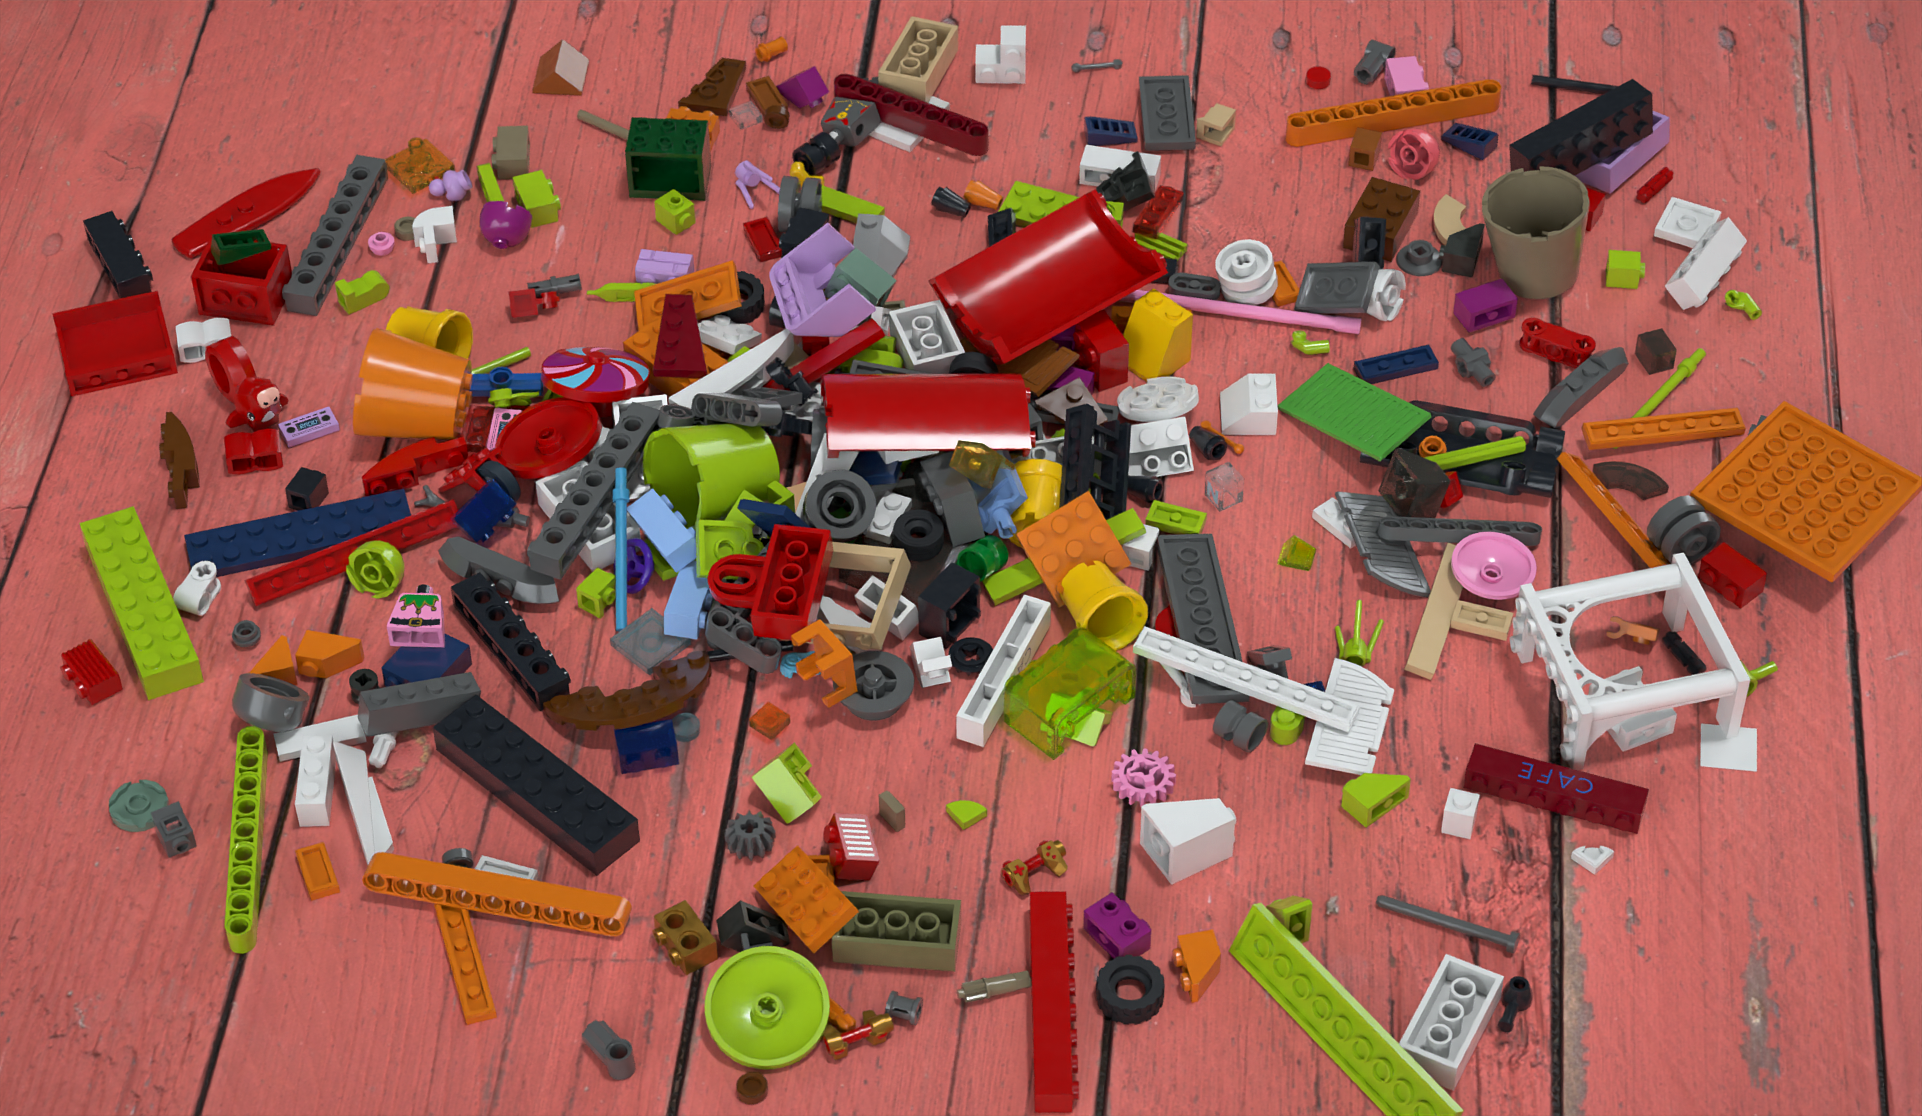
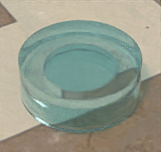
M691 713L678 714L671 721L672 736L682 742L696 739L700 734L699 719Z

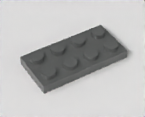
M1189 75L1139 77L1145 151L1196 149Z

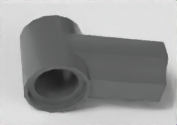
M1373 39L1370 40L1365 49L1364 57L1354 68V76L1357 77L1360 83L1366 85L1369 82H1373L1386 66V59L1395 57L1396 48Z
M595 1020L588 1024L586 1030L582 1033V1040L607 1066L609 1075L617 1080H625L631 1077L636 1069L630 1042L620 1038L604 1020Z

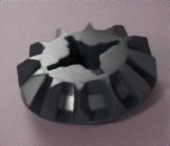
M968 637L956 641L950 647L948 655H950L952 667L956 668L957 673L966 672L970 676L973 672L981 673L993 648L985 640ZM973 655H976V660L970 659L969 661H966V656L972 657Z

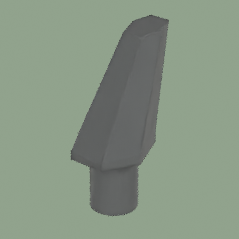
M513 508L489 515L484 525L513 528L517 524L528 527L530 517L519 514V509Z

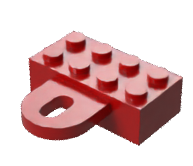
M774 524L766 557L733 554L725 556L714 563L708 573V586L712 597L717 602L726 606L752 609L750 616L754 636L791 640V635L816 622L833 555L831 530ZM727 576L744 577L750 579L745 584H733L721 581L724 577Z

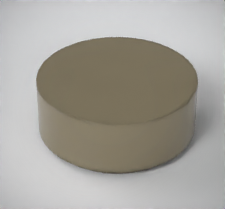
M402 217L395 222L394 228L397 238L404 241L414 240V217Z

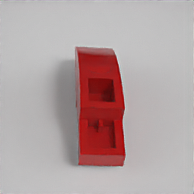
M431 437L390 454L371 467L362 476L365 497L419 485L418 477L463 465L462 462L468 457L467 444L464 437L438 444L435 438Z

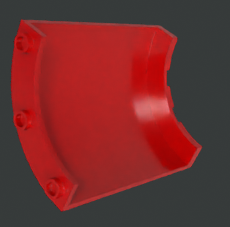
M1094 189L928 280L945 310L951 308L958 319L954 320V323L968 341L981 354L988 357L990 355L993 356L991 359L994 363L1001 365L1167 274L1168 271L1165 268L1167 263L1163 255L1157 253L1156 249L1144 248L1138 244L1133 236H1129L1108 210L1104 196Z
M1020 373L822 374L821 406H824L825 416H831L827 417L826 423L827 458H839L840 451L1022 450L1023 457H1028L1031 448H1035V431H1030L1028 411L1030 387H1025Z

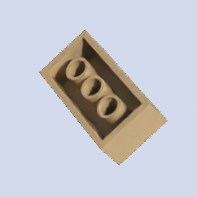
M911 16L878 72V85L928 103L958 51V26Z

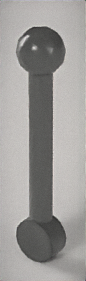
M1115 59L1113 62L1085 65L1074 63L1071 68L1075 73L1085 69L1108 67L1121 69L1122 61Z

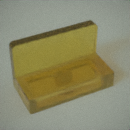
M958 440L949 466L981 487L991 489L998 469L1014 470L1016 464L983 443Z

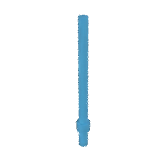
M616 468L615 489H613L616 531V631L625 632L627 631V503L630 502V490L627 489V469Z

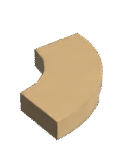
M1447 194L1436 205L1433 219L1435 233L1445 246L1449 235L1466 229L1460 220L1465 214L1466 206Z

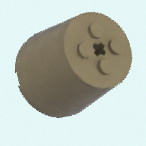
M1541 166L1540 170L1524 172L1523 168L1517 169L1496 179L1483 195V218L1500 279L1502 278L1517 296L1528 299L1555 297L1570 289L1578 278L1589 211V197L1585 185L1577 177L1566 171Z

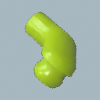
M1729 290L1725 294L1726 304L1729 307L1745 311L1752 320L1758 319L1762 315V310L1749 294L1737 292L1736 290Z

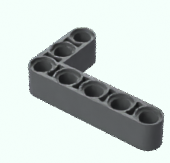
M770 541L757 556L766 557ZM739 577L734 584H745L750 579ZM717 602L708 614L705 629L706 638L756 671L763 674L773 673L779 665L782 651L780 642L776 638L754 636L752 624L746 620L751 614L752 609L731 607Z

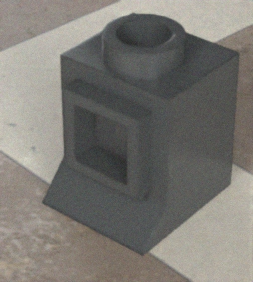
M179 801L151 812L156 834L169 858L197 847L193 830L183 813Z

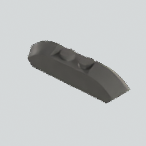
M1617 347L1602 350L1590 356L1545 396L1533 415L1539 420L1559 429L1625 371L1629 363L1624 348Z
M459 536L447 539L438 550L444 563L452 571L464 578H469L480 572L487 581L491 580L499 592L504 595H510L514 599L534 604H553L559 602L554 577L533 571L526 564Z

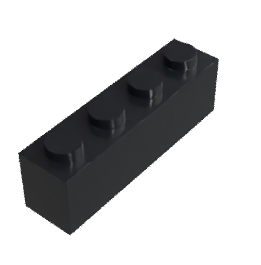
M113 211L83 220L87 240L119 298L152 292L150 281H153V276L150 268L143 266L144 260L141 252L134 250V241L130 234L126 235L127 231L123 220H117Z

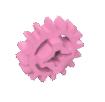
M1145 748L1142 754H1138L1135 749L1132 750L1130 757L1122 754L1121 762L1115 761L1114 770H1112L1111 782H1113V790L1119 791L1120 799L1128 797L1130 805L1135 801H1139L1141 807L1145 805V802L1156 803V799L1165 802L1167 794L1173 793V787L1176 784L1174 764H1168L1167 756L1161 759L1158 758L1159 751H1155L1150 755Z

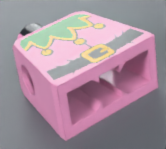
M422 584L417 586L415 593H402L399 595L387 623L390 646L445 648L441 595L433 594L432 587Z

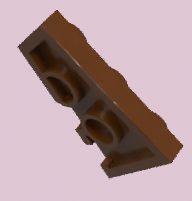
M722 57L705 74L706 78L699 85L695 84L691 88V93L686 98L682 97L678 101V107L684 106L693 112L711 111L715 115L727 116L746 71V61Z

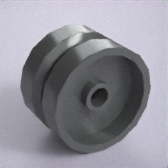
M783 176L778 202L779 232H787L789 220L792 216L795 217L799 207L822 212V183L820 178L806 177L801 189L798 177Z
M1689 495L1677 497L1666 503L1655 513L1647 526L1649 540L1658 550H1661L1663 556L1670 564L1672 563L1673 555L1679 553L1686 555L1690 565L1698 562L1716 545L1721 531L1715 519L1709 513H1706L1704 507L1696 498Z

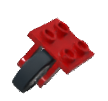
M500 446L491 450L485 447L477 454L473 453L462 462L463 466L447 474L443 478L445 483L438 488L443 493L466 482L487 500L501 508L512 506L521 495L519 484L513 474L495 457L502 450Z

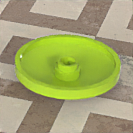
M760 946L737 953L716 971L707 988L705 1018L712 1039L729 1058L747 1067L777 1069L798 1062L818 1045L828 1025L830 1002L823 977L806 958L786 948Z

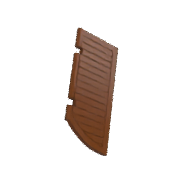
M966 337L960 340L965 352L980 353ZM1048 339L1013 360L1001 365L996 364L998 374L1020 373L1025 387H1030V393L1039 397L1079 358V354L1064 346L1057 351L1055 349L1059 347V344Z

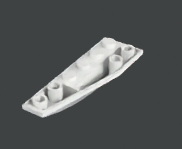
M786 328L669 397V405H681L691 409L692 399L699 393H726L743 396V390L762 387L771 378L765 367L776 357L782 360L781 364L785 363L794 351L793 334Z
M1185 417L1131 425L1128 475L1159 477L1194 471ZM1064 436L1036 441L1035 448H1031L1029 457L1032 459H1046L1062 465ZM1094 459V472L1101 476V461Z

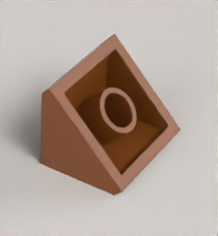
M562 39L540 57L532 89L533 93L582 96L589 59Z

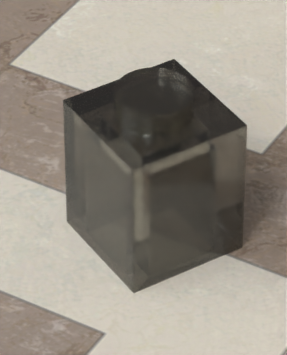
M1662 328L1638 335L1635 355L1649 375L1674 368L1677 349Z

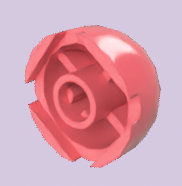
M1420 128L1402 130L1395 134L1388 144L1391 157H1388L1389 164L1401 178L1408 179L1409 177L1414 180L1423 178L1435 169L1439 161L1440 150L1438 142L1426 130Z

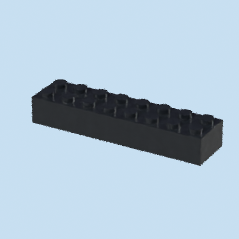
M478 695L472 697L433 727L435 745L438 752L596 876L640 842L638 819Z

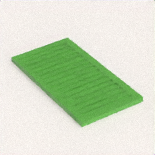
M1329 363L1277 405L1278 410L1378 461L1383 460L1431 418L1429 412Z

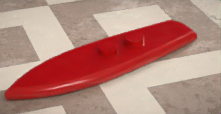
M318 168L300 170L253 186L172 238V244L182 255L194 258L203 253L212 234L253 230L282 214L298 202L314 185L321 171Z

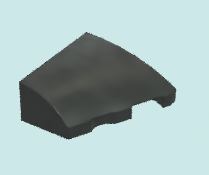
M1138 151L1131 155L1133 160L1124 169L1118 167L1109 179L1104 180L1096 188L1097 192L1101 193L1106 201L1124 203V211L1155 198L1146 167Z

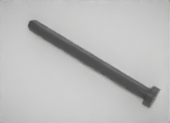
M1384 895L1378 896L1376 904L1381 908L1506 946V952L1514 954L1519 943L1520 933L1514 931L1508 935Z

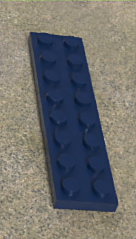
M400 489L184 535L191 570L195 564L201 561H210L216 566V577L298 560L409 517L411 513L405 490Z

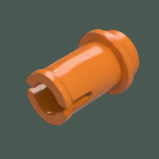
M779 37L766 44L760 43L755 48V54L759 61L768 62L771 60V57L786 52L788 44L783 37Z

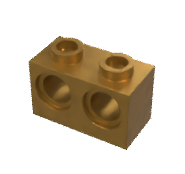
M686 900L654 915L655 929L652 930L656 942L659 946H665L671 963L675 967L679 966L685 975L718 960L716 940Z

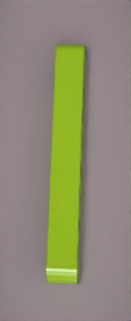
M255 726L241 729L237 736L225 930L231 950L239 954L248 953L253 950L257 943L268 751L262 729Z

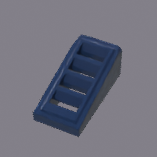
M1084 117V132L1087 145L1102 146L1138 142L1134 122Z
M1454 123L1441 135V140L1484 160L1497 148L1499 134L1477 127Z

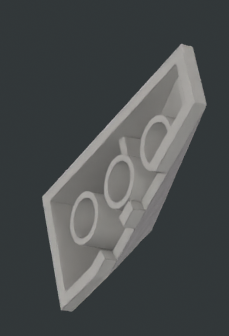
M858 214L853 242L854 248H857L894 278L897 274V268L908 257L910 236L884 215Z

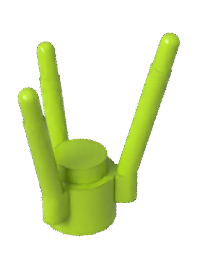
M1357 600L1353 638L1344 644L1340 626L1335 627V633L1340 651L1339 659L1363 667L1366 663L1371 662V654L1384 621L1382 619L1378 621L1369 644L1366 646L1364 640L1360 639L1362 601Z

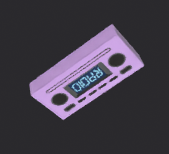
M330 407L278 424L279 431L288 448L340 430L339 423Z

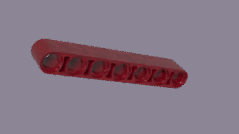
M840 74L834 79V98L875 102L880 120L883 123L973 156H982L989 150V129L982 122L851 74Z

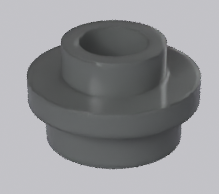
M249 620L237 623L232 632L233 642L240 647L253 646L261 638L260 628Z

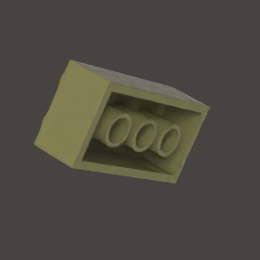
M841 891L859 912L832 936L833 962L955 972L961 930V900Z

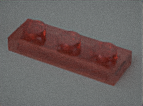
M1160 185L1154 193L1155 198L1149 200L1133 223V233L1153 239L1158 238L1183 201L1184 192L1175 190L1170 186Z

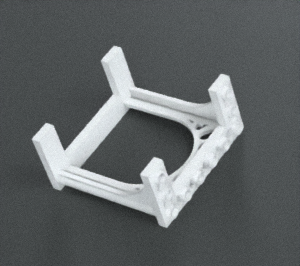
M1684 553L1674 554L1672 563L1669 565L1539 591L1534 590L1532 583L1520 585L1519 598L1515 600L1517 611L1516 617H1513L1512 620L1514 631L1513 636L1510 637V647L1513 653H1517L1521 663L1533 661L1535 646L1538 656L1540 658L1543 657L1549 679L1554 680L1558 699L1563 701L1566 706L1567 723L1563 726L1564 740L1560 744V753L1563 760L1568 761L1571 769H1583L1586 752L1592 743L1608 729L1624 720L1649 712L1720 698L1716 719L1725 737L1728 739L1738 736L1750 678ZM1666 590L1662 613L1671 631H1683L1688 609L1719 670L1645 685L1614 683L1595 675L1580 663L1571 648L1570 630L1575 620L1593 606ZM1569 608H1573V609H1574L1573 612H1568L1567 610H1568ZM1551 614L1558 615L1566 622L1562 624L1553 623L1548 617ZM1556 632H1560L1562 636L1557 637ZM1576 673L1580 674L1582 678L1578 680ZM1589 683L1597 685L1598 691L1592 695L1584 694L1582 689L1584 685ZM1605 690H1611V691L1614 692V693L1607 692V695H1604Z

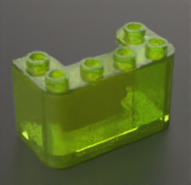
M1086 628L1074 629L1065 639L1058 644L1052 645L1044 655L1037 660L1031 661L1024 670L1017 675L1011 676L1006 681L1004 686V722L1051 759L1055 760L1064 753V748L1061 747L1062 741L1066 736L1071 738L1075 735V725L1109 699L1114 703L1120 701L1126 705L1135 698L1136 666Z

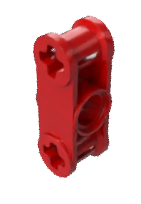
M1534 317L1527 318L1522 323L1523 336L1520 338L1519 346L1527 353H1533L1550 361L1576 369L1595 350L1596 342L1588 335H1582Z

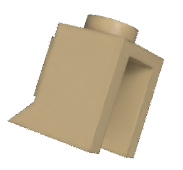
M1216 103L1204 117L1197 118L1196 138L1222 147L1235 129L1236 110Z

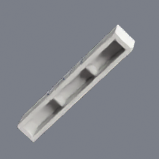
M1028 595L1023 596L956 715L957 739L984 747L1050 627V602Z

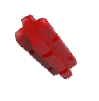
M1663 167L1644 186L1637 190L1636 199L1642 203L1648 202L1673 179V170Z

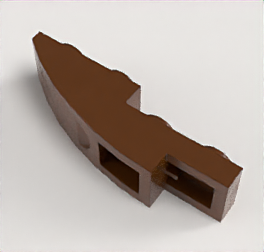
M166 412L165 423H161V437L164 443L159 444L160 458L166 460L170 478H173L171 482H168L169 498H174L176 509H183L188 506V489L200 487L198 465L194 447L186 428L172 412Z

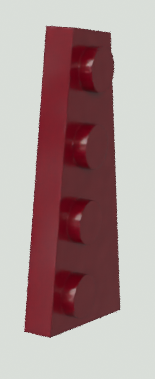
M665 294L653 366L654 377L701 379L707 375L692 295Z

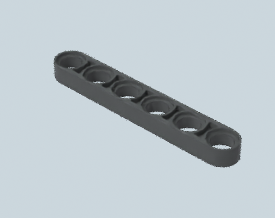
M1395 516L1382 517L1378 529V535L1387 540L1459 543L1465 537L1479 532H1498L1519 540L1525 546L1538 545L1542 535V527L1532 522Z

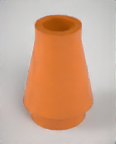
M971 180L966 187L963 198L973 205L998 210L1004 196L996 193L979 180Z

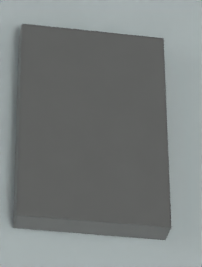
M1376 262L1307 263L1294 310L1313 314L1367 313L1380 266Z

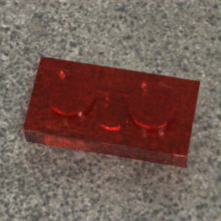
M470 405L461 437H464L468 452L478 453L487 447L495 407Z

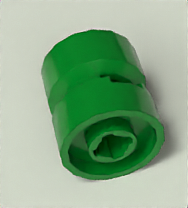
M987 535L962 550L958 554L957 565L978 575L981 582L1007 564L1009 553L1001 539L993 535Z

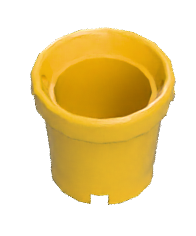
M406 306L407 308H397L387 323L386 330L392 331V333L466 359L470 356L473 344V328L470 319L463 312L445 309L443 312H435Z
M1028 459L1014 463L1028 497L1010 515L1016 526V533L1059 508L1062 477L1061 464L1046 459ZM1012 532L1013 536L1010 537L1009 540L1018 547L1022 548L1020 542L1015 536L1016 533Z
M1093 561L1095 565L1087 567L1083 562L1071 569L1063 578L1061 585L1064 591L1063 594L1060 593V597L1073 616L1077 632L1088 649L1097 653H1111L1124 648L1135 640L1143 630L1148 618V605L1136 590L1125 586L1109 570L1106 564L1100 561Z

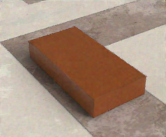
M769 76L746 82V89L763 116L765 115V110L773 105L782 106L788 110L786 101Z

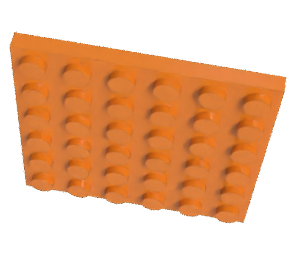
M1783 401L1690 492V496L1696 498L1707 511L1833 583L1922 491V477L1788 402Z

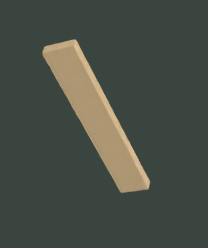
M1447 543L1404 668V670L1429 680L1432 679L1451 619L1463 588L1455 578L1451 568L1452 554L1456 545Z

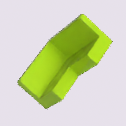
M795 742L768 761L752 776V779L786 823L792 822L822 798L804 774L812 765Z

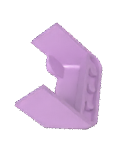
M826 223L776 262L769 273L785 327L795 336L841 337L876 311L875 306L850 284L826 301L823 289L827 287L836 269L835 264L855 249L829 223Z

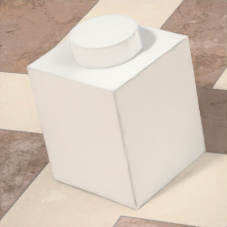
M1450 788L1444 809L1441 833L1471 839L1477 817L1480 794Z

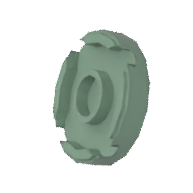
M139 780V783L134 784L128 782L116 789L110 797L109 813L113 823L120 829L130 832L146 831L154 828L151 812L168 806L169 800L165 789L157 782L150 780Z

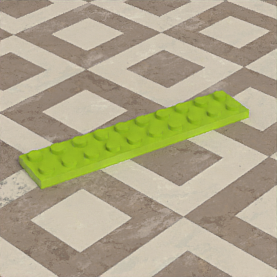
M1262 903L1253 904L1229 952L1386 1116H1461L1464 1110Z

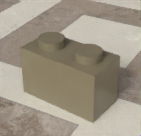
M528 125L500 126L497 128V137H493V152H496V154H492V169H497L498 180L513 179L512 177L529 173L530 138Z

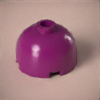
M505 201L486 202L480 213L479 227L483 236L494 247L499 249H506L507 247L520 244L528 236L531 228L532 215L530 212L519 205H516V209L507 207L508 202Z

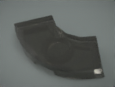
M1617 461L1593 464V473L1607 489H1625L1637 494L1642 500L1668 493V484L1660 476L1642 466Z

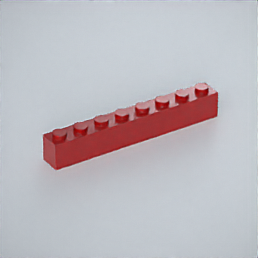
M1066 891L1030 892L1035 1113H1073V1100H1079V1081H1073L1072 1074H1078V1055H1072V1048H1077V1029H1071V1022H1076V1003H1070V997H1075V978H1069V971H1075L1074 953H1068V947L1074 946V929L1068 928L1067 922H1073V903L1067 904Z

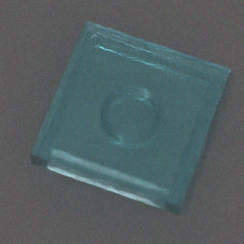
M651 608L610 638V644L648 675H651L653 673L652 667L660 665L663 661L671 660L691 645V638L665 635L664 617Z

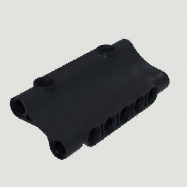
M1413 400L1408 403L1429 412L1431 418L1383 460L1378 461L1362 452L1360 455V463L1387 467L1389 471L1399 475H1411L1436 480L1446 472L1456 471L1460 485L1497 491L1507 495L1527 493L1551 498L1559 464L1557 458L1562 452L1565 431L1540 427L1538 435L1534 425L1527 420ZM1442 416L1447 420L1448 424L1439 425L1434 418ZM1469 421L1475 428L1473 430H1466L1461 423ZM1496 426L1501 429L1502 433L1494 435L1490 433L1488 428ZM1518 431L1526 432L1529 436L1528 439L1524 440L1526 442V450L1521 453L1428 474L1424 473L1421 468L1422 458L1419 455V445L1428 436L1441 438L1446 445V452L1517 437L1515 433ZM1435 449L1428 450L1430 452H1436Z

